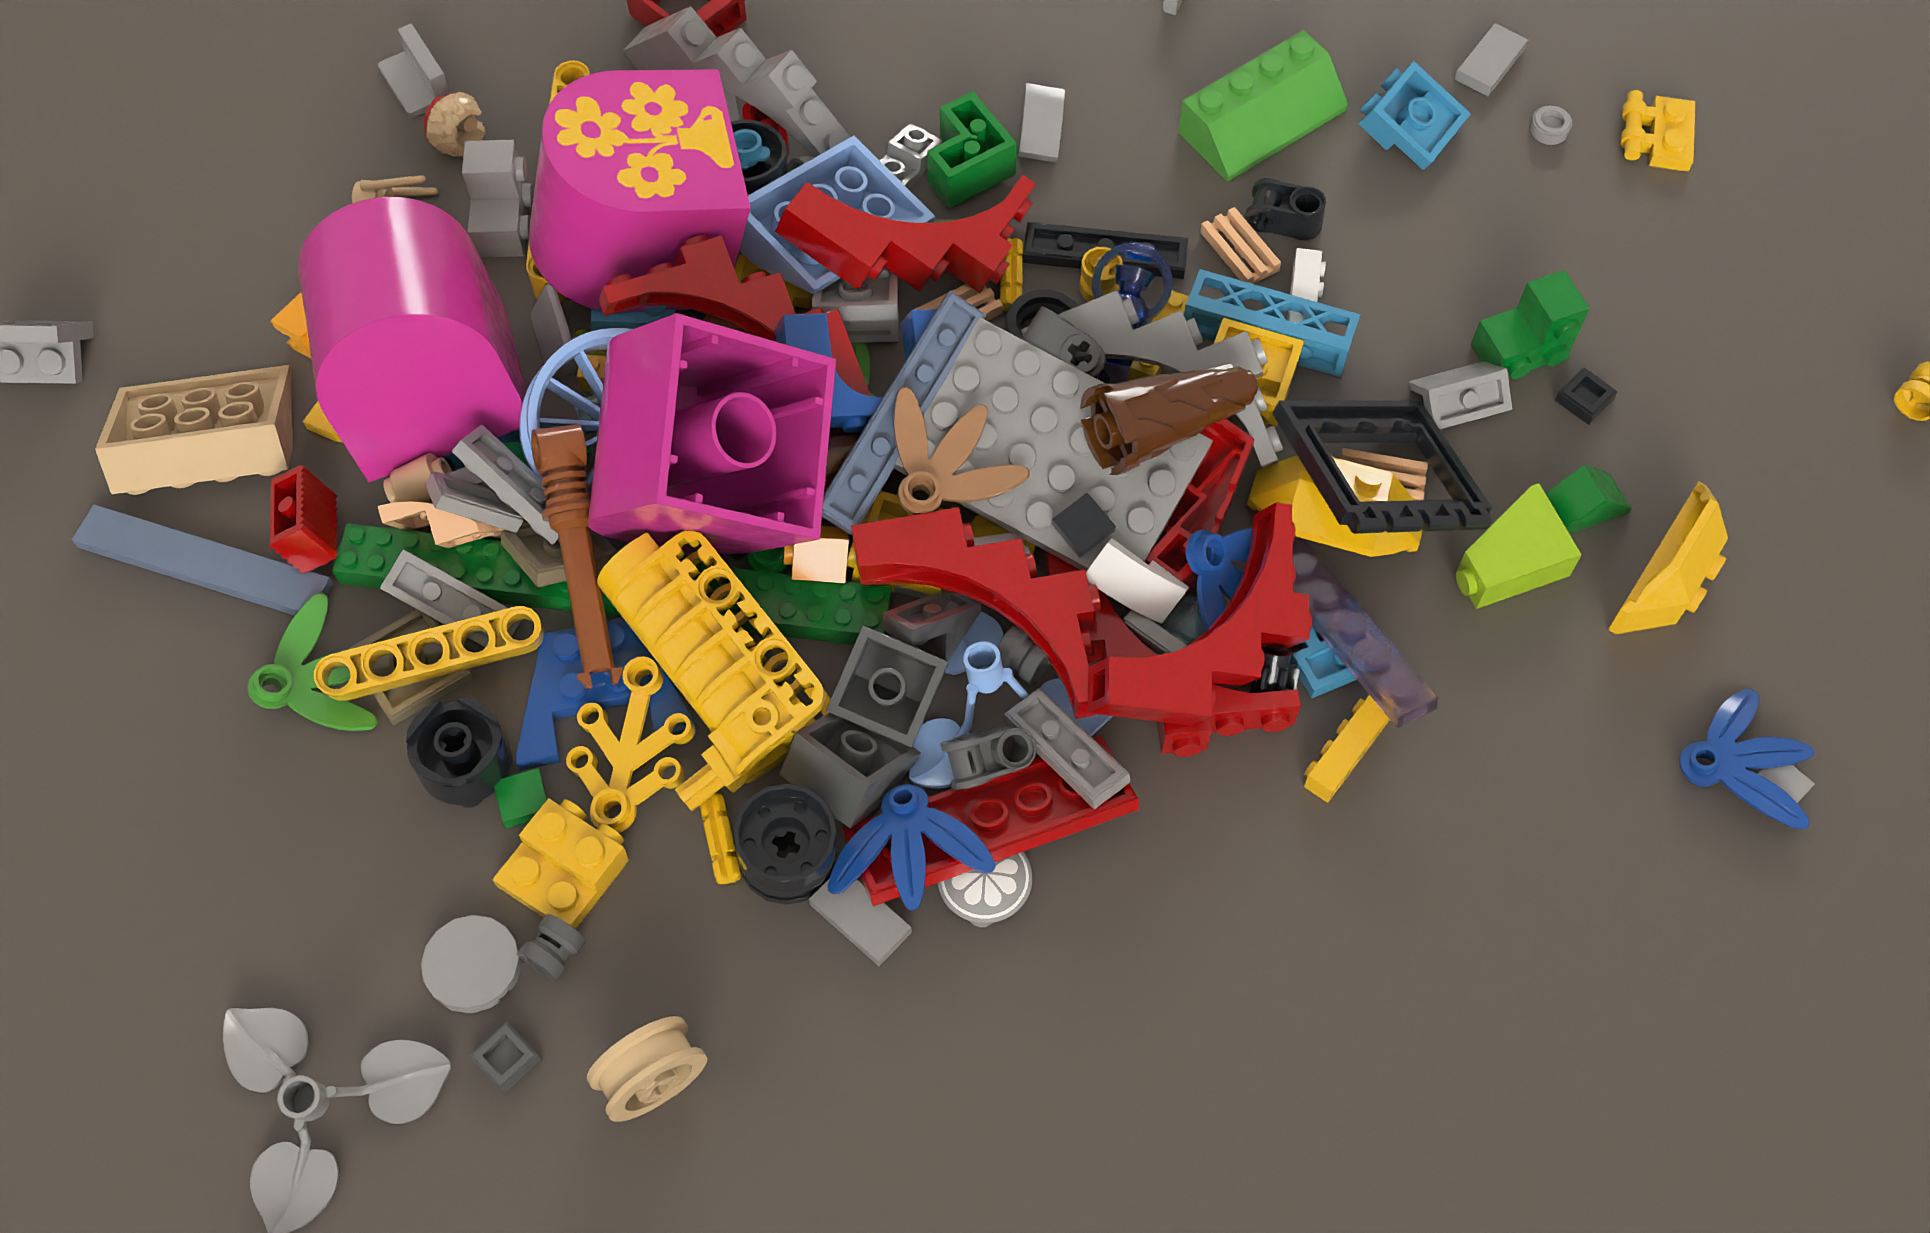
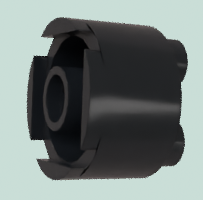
M456 697L457 701L443 704L441 701H437L421 710L411 722L406 737L408 759L422 785L434 798L448 804L461 805L465 808L477 806L483 799L495 792L494 787L502 778L507 777L513 758L509 744L495 715L483 703L467 697Z

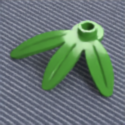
M317 593L302 606L288 625L278 646L274 664L264 665L252 673L247 686L248 694L254 703L263 708L277 709L288 705L303 717L326 727L348 731L371 730L378 724L377 718L371 712L351 702L338 701L324 693L312 691L319 689L314 681V670L317 663L324 657L305 665L302 664L318 642L325 624L329 604L326 594ZM338 667L334 669L328 678L329 686H335L350 679L349 668ZM275 685L280 691L268 692L263 687Z

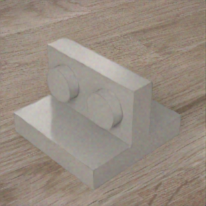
M884 268L875 281L868 277L859 290L840 278L813 295L812 310L823 308L824 313L836 309L839 310L851 343L899 342L898 276L888 269Z
M0 321V383L76 384L83 382L80 340L94 338L93 321Z

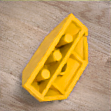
M1298 455L1259 469L1256 472L1247 505L1253 510L1258 511L1276 502L1292 505V521L1295 524L1296 537L1369 557L1390 555L1404 550L1407 552L1418 550L1422 530L1419 532L1388 533L1384 531L1383 533L1354 534L1348 525H1339ZM1333 457L1360 502L1413 500L1394 473Z
M1698 481L1609 627V631L1621 634L1674 625L1685 610L1693 614L1695 613L1708 591L1701 587L1703 580L1706 577L1713 581L1727 559L1719 554L1728 540L1719 504L1707 485Z

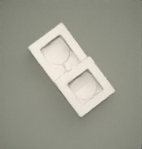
M1113 538L1109 540L1086 572L1088 582L1092 585L1096 584L1099 590L1137 613L1161 624L1189 588L1153 560L1148 565Z

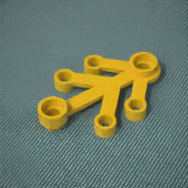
M643 656L629 661L623 670V681L632 692L620 742L609 727L608 715L597 703H587L577 713L579 725L585 731L592 734L613 766L609 786L597 771L598 759L590 749L584 746H577L566 757L567 767L576 776L581 778L593 796L590 806V818L597 828L602 823L606 824L618 833L625 831L634 822L637 815V805L663 787L668 789L678 787L685 778L683 766L672 757L660 759L652 773L630 786L633 771L672 743L679 745L688 743L695 734V726L692 721L682 713H675L666 719L664 726L640 742L650 697L658 692L663 684L662 670L651 658ZM648 674L653 675L652 680L647 685L640 686L642 677ZM599 712L598 720L595 723H586L587 717L591 713ZM686 723L683 733L673 735V729L677 724ZM587 755V764L582 768H576L577 760L581 756ZM671 766L676 767L675 775L672 778L663 779L665 769ZM615 805H621L619 815L612 819L609 818L610 809Z

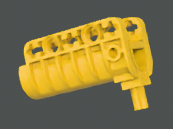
M692 530L683 531L659 548L647 532L623 547L601 570L597 579L600 589L712 732L708 737L714 745L701 754L708 764L675 789L691 811L722 787L726 786L734 793L743 784H749L774 769L786 759L795 733L816 721L813 717L819 711H821L823 716L829 713L826 709L831 699L818 678L701 533ZM689 543L693 548L699 544L702 545L698 551L690 554L681 562L679 561L684 556L681 548L685 544ZM700 562L709 567L701 574L695 567ZM700 574L696 580H693L696 575ZM715 578L721 587L713 592L708 583ZM725 579L730 581L728 584L722 585ZM713 592L709 598L707 594ZM741 597L742 601L737 603L741 610L738 614L733 615L728 608L732 607ZM728 609L724 616L720 614V611ZM755 614L757 615L756 618L748 620L749 617H752ZM747 620L757 633L761 634L763 638L765 637L757 646L750 649L748 647L756 643L748 632L742 627L735 632ZM779 648L784 649V652L771 657L763 667L762 662L767 660L764 654L771 649L775 654ZM787 662L782 670L773 672L777 665ZM797 668V673L794 674L796 680L789 685L786 681L782 686L776 684L789 678ZM802 688H805L804 692L812 701V704L807 707L796 696V693L800 692Z

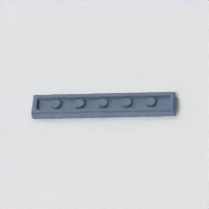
M952 291L945 295L825 491L822 517L852 535L851 526L862 522L896 466L895 462L899 457L894 436V409L898 390L902 387H909L912 390L923 416L951 371L978 319H984L986 314Z
M95 504L92 505L72 538V542L77 548L294 616L315 594L324 593L328 596L334 585L330 577L311 571L299 573V568H293L292 565Z

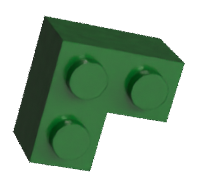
M974 91L940 107V139L943 140V143L927 150L928 183L948 208L1016 175L1017 143Z
M1562 270L1527 282L1517 308L1480 320L1471 346L1481 362L1486 361L1506 368L1508 378L1518 379L1533 369L1545 365L1556 366L1565 361L1570 355V351L1582 329L1590 308L1566 271Z

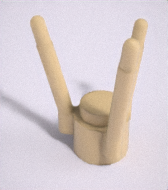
M422 175L376 181L361 180L357 181L353 187L352 203L380 197L438 195L439 190L435 187H404L425 183L426 178Z

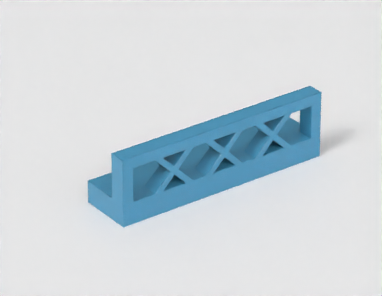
M1199 269L1184 312L1186 321L1192 318L1195 319L1202 338L1212 341L1216 339L1223 317L1303 340L1304 345L1297 365L1340 378L1361 315ZM1205 285L1221 290L1225 297L1215 300L1200 294ZM1254 299L1261 301L1265 308L1253 311L1246 309L1242 302ZM1289 310L1301 313L1305 320L1297 323L1288 321L1282 313ZM1335 322L1348 327L1345 336L1327 332L1323 324Z

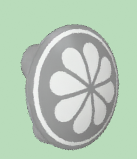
M1024 852L995 862L996 868L991 873L983 874L972 870L939 882L938 888L943 901L956 915L970 921L977 927H987L992 923L1009 918L1024 905L1032 887V869Z

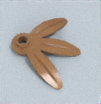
M902 387L898 390L894 409V436L901 463L908 475L899 485L898 499L901 506L907 512L916 515L936 511L940 507L942 500L972 502L990 499L1011 491L1029 478V469L1022 465L985 467L953 475L972 454L982 436L988 417L986 405H977L962 416L944 436L932 458L929 459L926 427L918 401L909 387ZM917 490H922L929 497L926 500H917L912 494Z

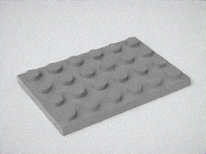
M979 318L948 376L923 415L928 440V458H932L944 436L962 416L973 407L983 404L988 408V417L982 436L972 454L953 475L985 467L1022 465L1029 469L1030 476L1025 482L1000 496L980 501L957 503L1080 570L1085 569V572H1087L1111 538L1145 562L1210 449L1213 440L1198 433L1194 437L1173 445L1161 455L1140 463V466L1129 472L1117 476L1110 475L1114 466L1105 469L1100 467L1090 451L1084 435L1081 419L1091 416V408L1088 406L1080 409L1082 395L1085 390L1105 383L994 324ZM898 457L894 463L896 464L894 469L907 475L900 457ZM1085 493H1088L1115 524L1116 529L1107 538L1079 558L1052 526L1051 521Z

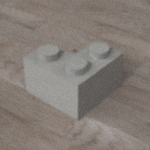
M514 140L465 141L462 176L470 197L467 232L480 258L525 256L526 240H529L531 216L528 215V208L532 207L534 196L533 184L526 183V158L518 155Z

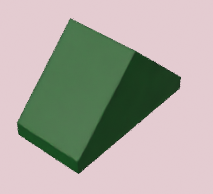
M1583 465L1545 493L1569 534L1628 514L1632 509L1611 474L1587 465Z

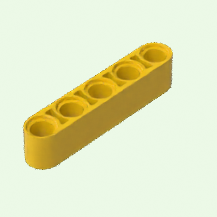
M515 606L330 654L317 663L314 670V681L317 687L330 698L338 701H348L532 652L543 641L544 627L537 613L531 608ZM523 619L531 621L534 624V631L529 638L518 641L510 636L511 626L516 621ZM475 631H482L489 635L487 646L480 652H470L465 649L466 638ZM430 643L441 644L443 654L438 662L429 665L421 663L420 652L425 645ZM384 655L395 656L397 666L393 673L385 677L376 676L374 672L376 661ZM338 667L349 668V682L340 689L330 688L328 684L330 673Z

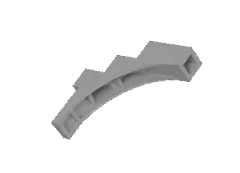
M691 6L646 26L623 50L638 70L719 69L723 90L739 97L769 116L795 137L814 158L850 138L845 129L813 91L812 87L817 81L793 50L766 59L742 28L716 37Z
M1118 290L1058 314L1072 323L1075 328L1091 336L1102 347L1105 359L1140 361L1158 365L1177 373L1206 370L1231 363L1233 367L1240 366L1243 369L1250 370L1256 379L1264 376L1261 365L1268 363L1259 338L1251 341L1247 331L1197 350L1196 345L1203 342L1195 319L1192 318L1186 321L1182 310L1134 330L1133 324L1140 322L1131 298L1123 300ZM1029 327L1021 329L1023 336ZM1078 350L1074 356L1079 362L1092 360L1088 350L1086 352ZM1258 386V391L1254 395L1252 404L1247 405L1244 411L1235 415L1247 428L1249 435L1254 438L1253 446L1262 468L1278 462L1276 452L1283 450L1274 425L1265 428L1260 412L1267 410V406Z

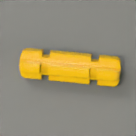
M1009 238L1007 240L1013 245L1004 258L1010 265L1000 279V301L1003 304V311L1006 312L1009 310L1010 305L1022 295L1023 242L1019 238Z
M715 793L699 806L704 821L710 857L713 861L712 866L716 882L720 885H726L740 880L741 874L737 857H735L736 850L724 797L722 794Z

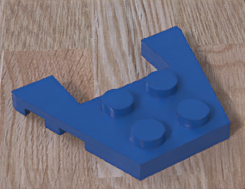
M624 618L608 620L607 625L615 668L623 667L624 670L629 661L643 656L651 658L662 670L663 684L658 692L651 695L649 702L653 731L655 732L664 726L666 719L672 714L682 713L694 724V735H696L697 730L694 719L662 667ZM575 627L544 633L543 641L538 650L515 757L519 770L561 762L555 725L556 719L577 715L579 709L587 703H597L603 709L629 704L632 691L625 685L623 673L616 685L611 684L609 671L590 674L593 688L588 690L576 679V675L583 673ZM648 674L642 677L640 686L647 685L652 680L653 675ZM686 723L677 724L673 729V735L683 733Z

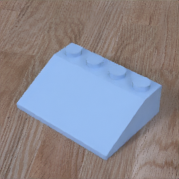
M852 136L748 195L751 209L739 251L752 264L771 274L781 273L783 280L814 295L839 280L840 277L775 233L785 208L806 182L830 197L871 215L913 223H932L935 216L855 136Z

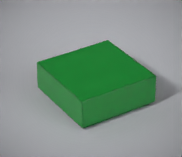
M539 768L502 778L494 787L505 828L530 822L548 799Z

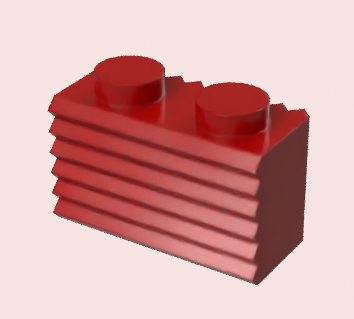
M302 465L271 480L269 549H275V554H281V558L287 559V563L293 564V568H299V573H307L321 565L327 564L338 555L336 552L338 546L335 545L338 542L336 539L338 534L335 532L338 528L336 526L338 514L335 513L338 508L335 505L338 502L335 500L337 495Z

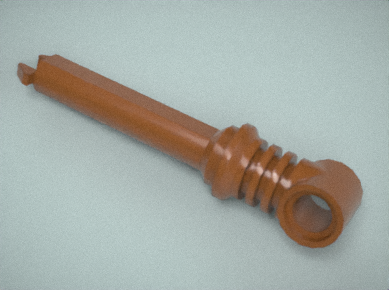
M579 424L533 429L531 433L533 460L538 474L544 476L541 481L542 486L546 487L543 490L544 497L548 498L545 501L546 508L542 512L543 521L549 522L550 529L558 533L583 673L577 674L576 679L588 690L593 688L590 674L609 671L611 684L616 685L623 673V667L615 668L602 592L597 584L598 570L591 532L588 527L591 496L589 493H586L589 491V485L587 482H584L587 480V474L585 471H582L586 468L587 463L584 434Z

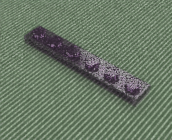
M1295 536L1293 541V565L1296 569V579L1293 585V592L1309 595V611L1312 614V625L1396 728L1437 709L1438 697L1305 540Z

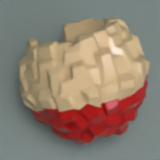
M451 92L442 97H436L428 105V110H426V115L423 118L425 137L442 154L463 157L465 141H482L485 137V127L482 125V122L477 121L473 114L481 115V110L474 97L464 92Z

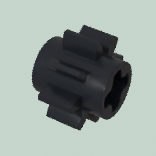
M1261 647L1265 655L1264 666L1261 670V678L1246 683L1251 685L1250 693L1297 689L1300 669L1297 668V663L1290 662L1292 654L1280 648Z

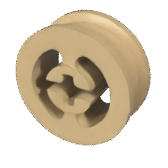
M671 1016L662 1018L635 1030L610 1047L591 1066L587 1074V1081L592 1089L602 1090L608 1099L605 1111L611 1121L622 1122L630 1120L655 1109L681 1092L702 1072L707 1063V1056L701 1048L691 1047L686 1039L688 1026L682 1017Z

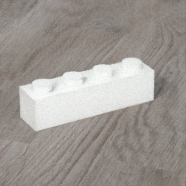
M1296 249L1290 295L1317 302L1318 298H1322L1324 282H1319L1320 277H1324L1326 262H1321L1322 251ZM1292 310L1288 311V321L1297 323L1305 320L1301 313Z

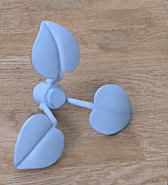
M980 612L951 658L947 661L948 667L945 673L952 675L961 674L966 671L969 684L966 687L968 694L964 723L960 728L951 719L938 718L922 724L913 744V747L920 751L921 754L909 770L910 781L917 786L926 788L951 787L950 782L954 777L948 754L942 751L940 743L953 737L969 734L968 732L973 724L975 700L978 692L992 693L1004 681L1011 686L1022 700L1029 696L1013 677L1012 670L1010 668H1003L1000 651L997 648L1003 638V631L998 622L984 612ZM1060 678L1047 681L1040 688L1090 736L1094 735L1113 717L1094 714L1091 717L1075 719L1067 692Z

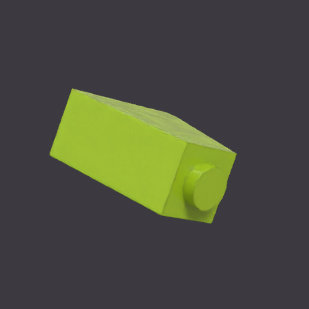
M1538 483L1532 485L1465 551L1456 571V580L1460 591L1465 596H1469L1475 608L1478 609L1569 577L1582 554Z

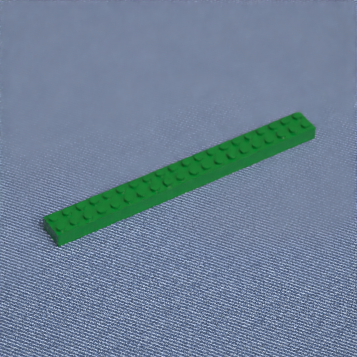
M347 523L332 570L339 584L380 589L404 549L498 603L572 612L566 581L537 587L502 546L501 541L478 539L452 548H445L435 545L432 533ZM703 564L695 566L700 574L709 568ZM730 568L784 637L854 645L862 626L884 635L887 633V631L882 629L883 612L891 609V586L861 585V583L849 581L837 583L792 580V575ZM700 574L696 575L693 580H696ZM715 578L708 583L713 592L721 587ZM725 579L722 585L728 584L730 581ZM601 590L606 616L622 617ZM713 592L708 593L707 596L710 598ZM741 597L732 607L728 608L733 615L738 614L741 610L737 605L738 602L742 601ZM728 609L720 611V614L724 616ZM755 614L754 616L749 617L748 620L756 618L757 615ZM748 620L735 630L738 631L742 627L749 633H757Z

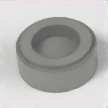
M1543 106L1537 109L1533 115L1529 127L1530 133L1537 141L1543 144H1560L1568 137L1572 127V119L1568 112L1560 107Z

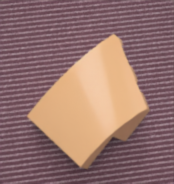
M393 502L378 506L383 524L411 531L430 526L435 545L445 548H452L487 536L501 539V531L505 530L435 509L433 503ZM523 518L521 526L528 525L529 523Z

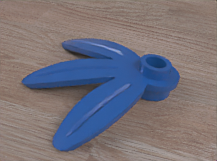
M1252 528L1237 530L1223 536L1214 534L1209 530H1197L1190 536L1187 542L1186 559L1191 570L1198 575V605L1206 631L1225 610L1221 592L1231 600L1242 579L1243 572L1233 566L1231 561H1247L1251 548Z
M1751 689L1739 691L1729 697L1716 712L1709 727L1706 741L1694 742L1684 748L1679 760L1681 772L1690 783L1700 787L1711 786L1720 781L1738 798L1767 817L1794 829H1806L1810 823L1809 819L1796 801L1775 783L1746 769H1767L1794 765L1811 758L1814 755V749L1806 743L1781 737L1753 738L1736 743L1750 725L1759 703V694ZM1705 758L1713 764L1704 766L1699 764L1696 759Z
M905 784L889 790L881 802L883 813L865 824L849 840L833 867L827 888L831 894L844 892L871 865L889 839L892 838L891 864L895 883L905 907L912 911L916 910L922 902L926 879V858L922 833L944 852L975 871L983 874L991 873L996 868V864L983 842L966 825L942 811L929 808V801L925 791L918 786Z

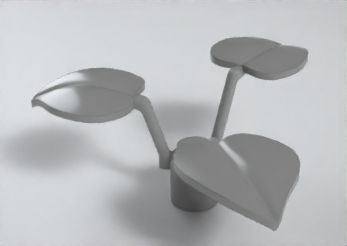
M278 1008L228 1009L224 1020L223 1044L226 1060L232 1075L244 1088L258 1093H268L274 1090L285 1076L286 1078L283 1080V1085L280 1087L277 1096L278 1106L285 1115L295 1119L293 1127L298 1131L301 1140L300 1147L291 1142H280L270 1146L258 1156L251 1170L250 1191L252 1199L263 1218L267 1232L290 1233L305 1226L326 1208L335 1194L339 1181L337 1160L329 1151L322 1149L310 1150L311 1137L307 1128L308 1122L320 1118L326 1112L330 1098L369 1094V1107L376 1117L391 1124L409 1123L423 1116L436 1101L451 1071L450 1060L437 1049L424 1043L410 1040L388 1041L371 1049L362 1059L361 1073L367 1085L325 1087L321 1082L307 1076H296V1073L291 1069L304 1060L309 1048L308 1031L300 1018L291 1012Z

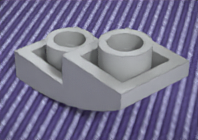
M1029 83L1025 84L1017 156L1056 163L1062 129L1064 89Z
M909 124L888 142L887 155L880 162L910 190L927 169V150L941 144L943 140L926 132L924 129Z

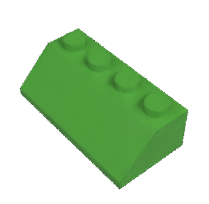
M1302 30L1182 101L1178 133L1229 182L1348 109V102L1329 53L1307 32Z

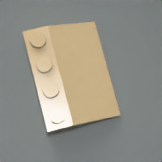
M290 365L119 388L95 448L111 494L127 492L137 495L154 488L168 486L185 488L196 482L210 480L228 482L239 476L253 474L271 476L282 470H288L293 451L292 372Z

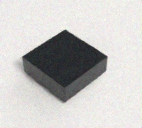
M1583 367L1558 392L1555 401L1589 425L1615 399L1618 391Z
M1085 493L1051 521L1052 526L1079 558L1107 538L1116 529L1115 524L1088 493Z

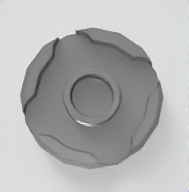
M469 915L453 919L438 929L425 946L421 961L423 982L435 1000L451 1011L471 1014L490 1009L500 1002L499 999L505 996L508 990L511 992L518 981L522 965L521 959L517 956L519 946L507 927L491 917Z

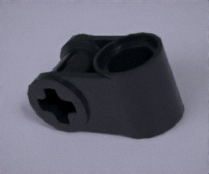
M1263 178L1255 182L1252 189L1253 203L1247 208L1244 219L1255 231L1274 233L1305 241L1314 239L1320 234L1326 207V197L1323 192L1314 187L1280 182L1273 178ZM1268 190L1271 191L1269 198L1266 197V193ZM1263 213L1267 214L1265 221H1262Z

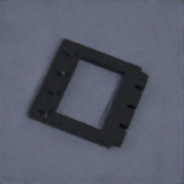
M1278 401L1272 413L1339 525H1348L1352 533L1368 534L1383 533L1384 531L1397 533L1419 532L1420 530L1425 532L1454 531L1456 529L1486 530L1490 527L1491 516L1489 512L1492 509L1491 505L1421 401ZM1415 442L1452 499L1360 502L1324 443Z

